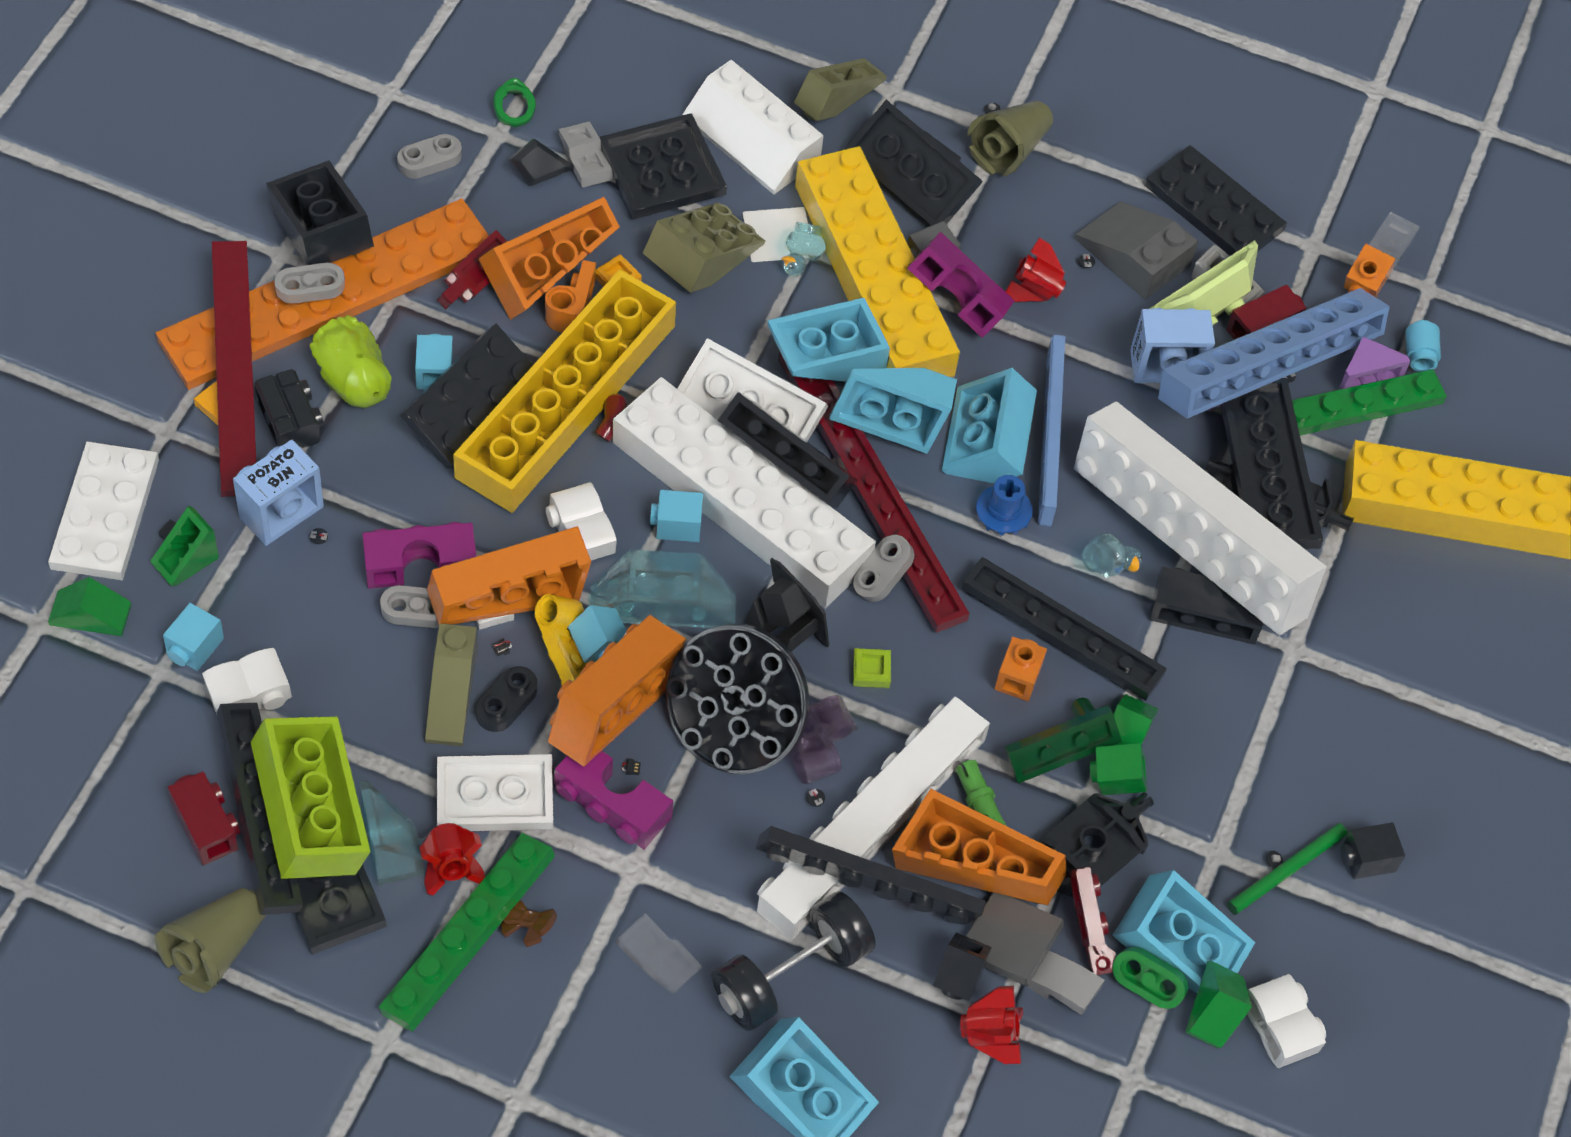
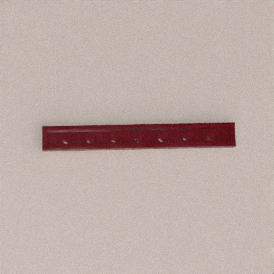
M247 241L212 242L221 497L236 496L233 478L244 467L252 466L256 463Z

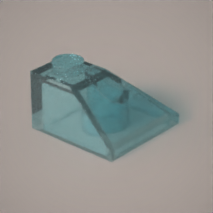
M368 781L360 782L364 821L378 885L424 876L423 861L426 860L422 859L419 847L426 837L418 838L415 824Z

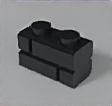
M290 369L277 373L276 376L270 375L257 379L254 382L257 401L276 446H283L290 440H293L302 448L319 443V428L324 427V422L319 408H311L309 400H312V394L306 379L300 381L296 371Z

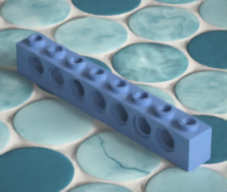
M1362 288L1351 291L1163 369L1158 399L1186 419L1354 348L1360 344L1363 337L1372 340L1384 335L1390 306Z

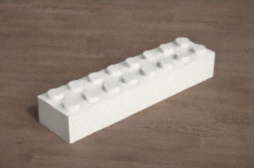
M662 377L613 419L612 443L674 491L703 493V514L770 566L771 558L781 562L825 609L853 583L856 572L875 549L876 541L718 422L716 418Z
M1117 401L1087 417L1074 470L1279 636L1309 617L1327 567Z

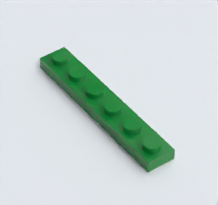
M1434 369L1299 398L1292 400L1301 436L1444 404L1447 395Z
M521 833L380 1004L379 1009L382 1015L413 1032L554 859L555 854L552 847Z

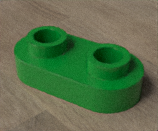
M1140 947L1125 948L1113 962L1114 977L1121 985L1160 1008H1174L1187 995L1188 982L1184 974ZM1130 960L1139 962L1141 970H1133L1129 963ZM1163 981H1171L1175 986V990H1167L1163 985Z

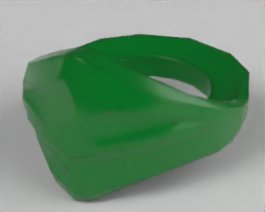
M511 78L496 90L493 97V108L497 118L503 124L519 127L526 125L533 118L536 101L530 89L518 78ZM507 94H522L528 106L525 115L514 118L504 112L502 102Z

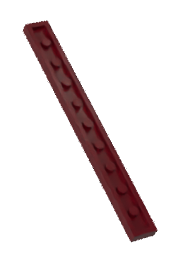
M779 352L778 361L792 385L827 403L828 408L816 427L838 465L858 479L852 489L881 539L883 540L890 535H899L905 538L912 546L914 560L903 577L934 631L938 633L968 621L970 614L864 432L829 419L841 394L834 381L792 376L781 352ZM892 548L889 551L890 555L894 556L898 548Z

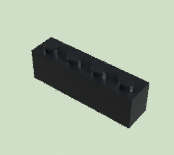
M740 392L735 395L717 420L832 507L838 508L858 481V479Z

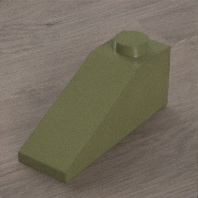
M865 58L809 70L794 103L812 120L820 121L836 117L886 80L887 75Z
M439 624L425 743L463 747L478 651L477 627Z

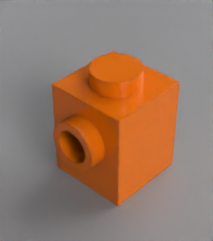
M1365 243L1346 276L1344 288L1348 290V293L1362 288L1377 298L1393 269L1396 258Z
M1012 637L994 690L1029 702L1041 671L1047 648L1039 646L1036 642L1029 639Z

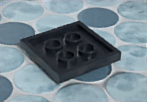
M692 113L599 137L601 140V150L613 169V177L632 219L727 194V185Z

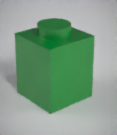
M1141 743L1096 747V760L1090 761V774L1092 783H1098L1102 795L1147 792L1146 758Z

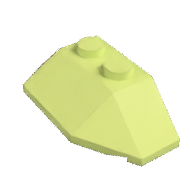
M1255 240L1149 309L1185 310L1194 308L1197 310H1210L1212 325L1214 326L1218 323L1216 319L1218 315L1226 311L1229 316L1234 309L1245 304L1243 298L1251 291L1258 244Z

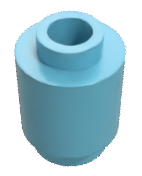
M1418 320L1406 328V355L1410 359V367L1417 372L1435 369L1441 359L1440 329L1436 324L1428 320Z

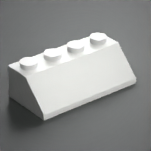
M732 60L707 76L683 115L692 113L702 135L773 195L796 179L798 161L821 156L824 135Z

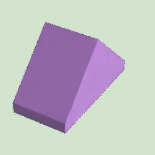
M1363 337L1338 390L1404 376L1410 364V359L1405 354Z

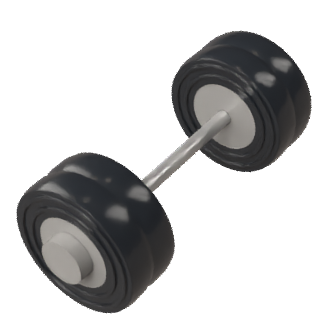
M837 891L815 904L810 909L809 914L813 929L819 940L767 974L763 975L760 969L743 954L734 956L712 972V983L722 1007L740 1027L751 1031L774 1017L778 1012V1004L768 982L824 946L833 959L846 967L853 965L875 949L876 940L870 923L859 906L847 894Z

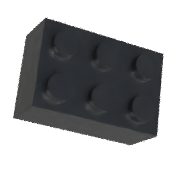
M330 160L266 183L274 216L307 265L331 263L374 247L367 213Z

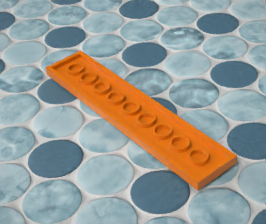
M463 198L372 237L374 243L372 248L331 262L341 267L345 276V289L335 298L302 303H286L278 298L274 281L249 291L252 362L315 334L320 326L327 324L332 318L337 319L346 315L356 316L448 275L489 236ZM214 307L155 332L159 345L188 390L217 378Z

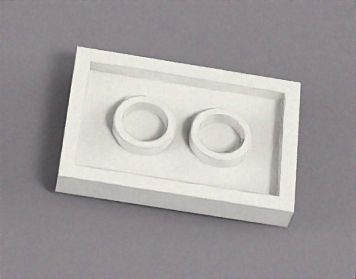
M552 754L437 757V826L453 823L470 831L553 829Z

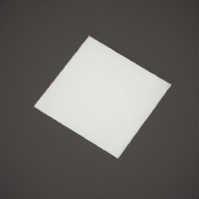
M805 207L742 212L744 223L752 226L756 233L766 240L763 246L750 255L751 262L781 260L784 256H791L795 259L814 257Z

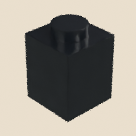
M1393 822L1351 829L1341 846L1343 864L1350 868L1353 880L1394 873L1405 857Z
M956 932L947 946L933 986L941 989V992L949 998L969 1001L978 986L992 947Z

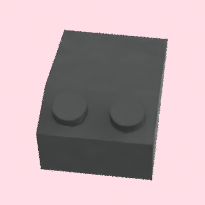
M1121 201L1076 233L1074 237L1076 241L1145 300L1191 266L1198 241L1175 221Z

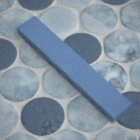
M1053 335L1051 337L1046 362L1038 523L1041 526L1050 527L1052 526L1057 508L1065 355V336Z

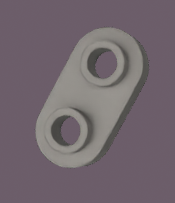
M448 134L434 136L407 145L398 152V170L405 177L417 179L452 168L461 161L462 146L456 137Z
M333 263L285 268L276 275L274 281L278 298L286 303L331 299L339 296L345 289L344 272L341 267Z
M899 535L885 537L856 572L853 585L856 592L864 600L877 602L884 599L912 565L914 550L905 538ZM892 548H898L894 556H888ZM870 576H875V581L870 585H866V580Z
M398 585L388 588L380 598L381 614L386 621L396 625L439 628L435 614L430 613L433 611L427 588ZM397 606H402L405 608L403 611L394 610V608Z

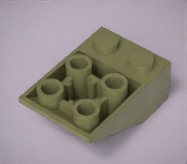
M717 202L657 220L643 254L692 293L712 286L763 246L766 240L759 236L752 226L743 223L733 215L730 208Z

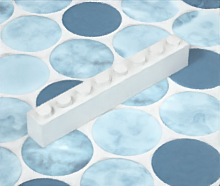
M956 696L946 706L940 704L929 717L927 726L923 730L916 728L906 740V747L899 754L896 752L890 754L881 767L882 771L875 778L872 776L868 777L857 791L858 796L851 803L848 801L843 802L835 811L832 817L834 820L826 828L820 826L816 829L809 839L870 860L915 814L929 790L937 791L952 776L955 768L958 765H962L981 746L986 739L990 723ZM789 861L784 864V871L776 879L770 877L760 887L757 893L759 896L757 912L792 941L811 921L810 909L832 893L840 891L845 885L839 883L837 877L826 873L824 875L810 874L802 869L803 865Z

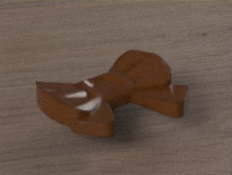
M519 900L503 920L504 922L501 924L504 937H509L521 927L529 928L523 943L526 947L540 943L542 941L541 936L550 931L556 921L557 914L553 908L542 912L527 909L525 904Z

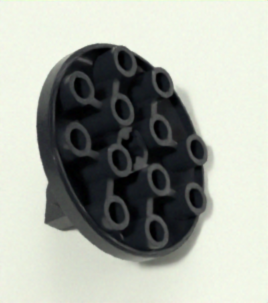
M724 624L697 634L678 652L669 670L666 684L668 715L680 741L696 758L720 771L748 774L762 771L775 765L796 747L807 725L810 708L809 690L799 662L788 647L779 639L765 630L754 626ZM699 752H701V753L707 755L708 757H710V758L713 760V762L710 761V760H708V759H706V758H705L704 756H702Z

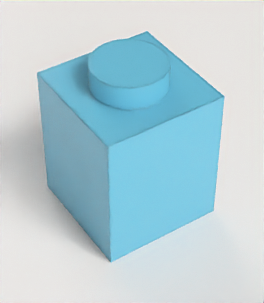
M440 334L417 335L416 387L417 389L426 390L453 364V336Z
M660 490L659 504L652 503L650 525H657L656 539L699 542L703 493Z
M189 603L163 634L167 656L179 666L187 665L198 671L223 641L224 635L220 619Z
M590 605L568 626L584 663L596 662L602 657L603 652L610 643H618L626 633V628L616 608Z

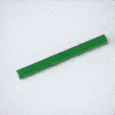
M1341 823L1333 826L1227 902L1229 911L1234 915L1239 914L1348 835L1346 828Z

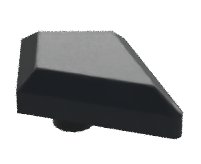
M536 139L530 140L508 159L528 186L574 169L573 164Z

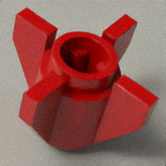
M1038 237L1030 250L1036 256L1032 257L1027 254L1024 258L1020 257L1017 262L1019 266L1014 274V278L1020 282L1017 283L1011 280L1005 289V292L1015 300L1014 302L1048 301L1051 297L1057 298L1066 285V281L1063 279L1065 272L1051 244Z
M453 823L438 825L428 833L419 847L422 859L428 861L424 881L427 894L433 896L445 884L444 879L455 881L466 876L467 879L478 884L485 878L484 870L473 856L482 846L478 834Z
M1014 986L996 987L968 1007L967 1014H962L960 1019L962 1038H968L970 1046L1003 1064H1021L1022 1061L1020 1042H1012L1019 1040L1020 1022L1024 1015L1023 1007H1015Z

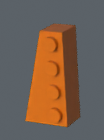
M602 197L493 248L480 257L479 261L511 320L527 310L539 297L553 287L556 282L570 272L620 226L605 197Z
M576 526L433 569L427 592L438 625L440 623L453 625L534 611L538 600L546 594L579 601L590 569L591 559L579 527Z
M933 789L929 790L892 848L895 869L1047 906L1067 875L1064 854Z

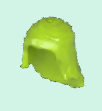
M346 315L337 319L332 318L327 324L320 326L313 335L310 350L312 351L313 358L316 359L317 364L321 367L320 374L325 380L326 385L334 390L345 402L354 407L368 408L385 400L391 388L392 377L382 360L381 350L375 342V336L369 331L366 323L358 322L356 317Z

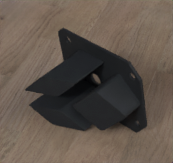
M771 558L770 563L774 584L752 602L747 617V625L760 628L768 633L773 632L779 626H788L776 638L786 645L791 652L812 634L828 648L830 645L825 611L816 598L781 562Z

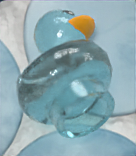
M796 222L795 230L786 236L785 247L790 251V254L782 257L781 260H783V269L788 275L799 276L805 271L806 261L803 255L808 256L811 261H817L825 252L826 243L821 237L822 227Z
M1107 532L1099 534L1092 539L1090 544L1084 548L1082 559L1085 567L1090 572H1097L1105 577H1115L1122 573L1124 569L1136 572L1142 562V553L1135 546L1124 547L1115 535Z

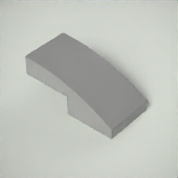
M590 121L558 129L567 158L573 164V171L582 188L613 180V169L601 150V140Z
M1049 951L1029 983L1028 988L1046 1000L1049 995H1052L1082 1015L1103 986L1105 980L1083 966Z

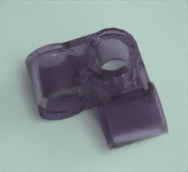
M839 695L829 696L820 702L810 705L805 732L808 734H803L796 747L789 753L796 773L803 784H809L840 772L842 767L841 760L833 742L847 737L854 730H858L848 708Z

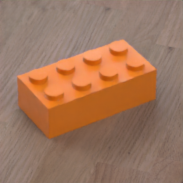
M651 615L638 625L636 623L632 624L618 643H610L603 652L602 657L596 662H588L581 671L580 676L574 681H566L557 694V699L560 700L558 708L549 722L552 728L548 743L583 767L587 765L666 693L669 670L678 652L684 646L686 638Z

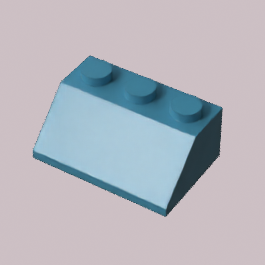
M1013 368L957 387L942 471L945 474L994 484L999 477L1004 475L1016 477L1023 475L1037 390Z

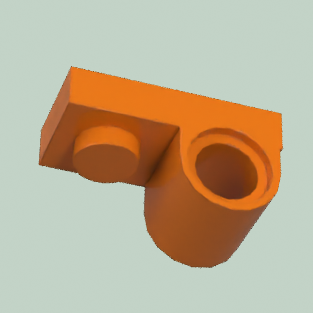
M583 260L580 272L573 273L570 286L558 285L552 287L546 293L545 322L552 330L563 333L590 303L596 282V262Z

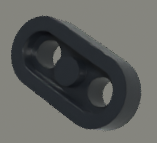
M515 666L507 669L477 703V720L481 727L491 732H500L507 729L536 697L537 678L533 671L526 667ZM515 680H522L525 683L522 685H515L512 682ZM494 705L501 707L499 711H492L489 708Z

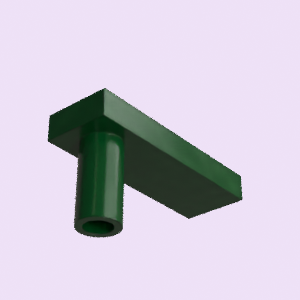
M1078 698L1071 706V712L1075 718L1004 746L1013 775L1018 784L1096 753V747L1113 746L1122 742L1110 707L1105 705L1096 709L1088 698Z

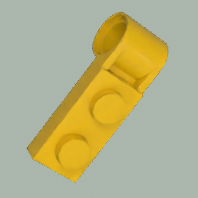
M546 594L536 604L535 619L542 632L548 656L554 663L563 686L566 681H574L580 676L581 671L587 664L584 663L568 629V626L584 612V608L581 602L576 599Z

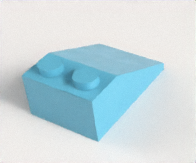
M865 298L768 320L767 325L792 376L846 382L852 369L887 368L890 347Z
M926 368L852 369L829 419L927 454L952 409L957 379Z
M1175 870L1149 875L1112 935L1126 948L1140 947L1181 971L1187 979L1188 988L1198 993L1207 961L1212 960L1238 973L1256 943Z
M800 1017L780 1019L729 1076L759 1108L795 1137H850L879 1103Z

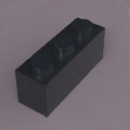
M1162 566L1155 587L1150 621L1253 645L1256 644L1263 627V622L1208 577L1190 573L1181 568Z

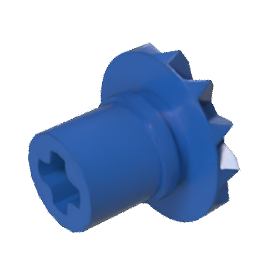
M1004 475L995 481L994 486L981 493L975 509L978 514V522H983L987 531L992 529L999 532L1000 536L1005 533L1016 535L1019 530L1027 528L1033 509L1029 498L1025 494V485L1022 480L1013 475Z

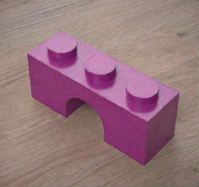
M939 232L923 248L907 268L931 291L937 286L950 290L957 297L961 305L958 316L982 338L1005 316L1015 301L942 232Z
M450 522L446 525L429 527L416 525L407 529H376L372 532L363 533L368 589L404 586V570L414 560L427 559L434 562L440 568L476 557L472 523Z
M601 751L584 767L569 756H566L555 768L554 787H556L557 792L569 802L575 801L584 807L588 815L599 823L605 822L614 828L618 836L626 843L631 845L635 843L645 850L672 819L674 801L645 780H642L629 793L617 794L608 790L605 784L612 777L613 758L605 752Z

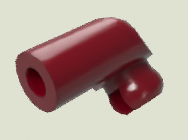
M612 394L604 402L605 418L595 433L607 442H610L613 438V419L627 407L626 399L622 395Z

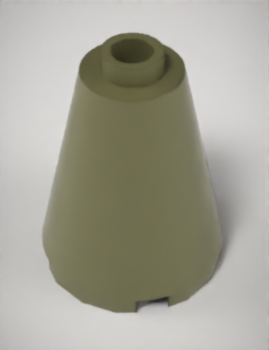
M1032 101L980 115L972 121L968 129V136L971 135L972 145L969 146L972 156L977 164L990 174L997 172L1003 174L1002 176H1008L1019 169L1052 127V112L1043 102Z
M240 888L162 926L155 935L156 949L167 968L174 964L182 973L177 978L182 984L193 991L206 993L219 983L266 917V915H261L256 891Z

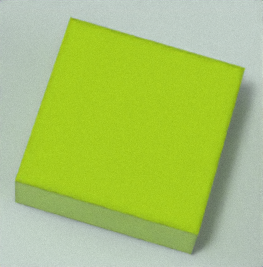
M854 648L853 686L890 688L891 650Z

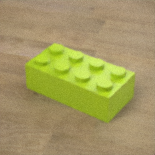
M338 716L264 718L251 741V746L281 879L356 875L371 851Z

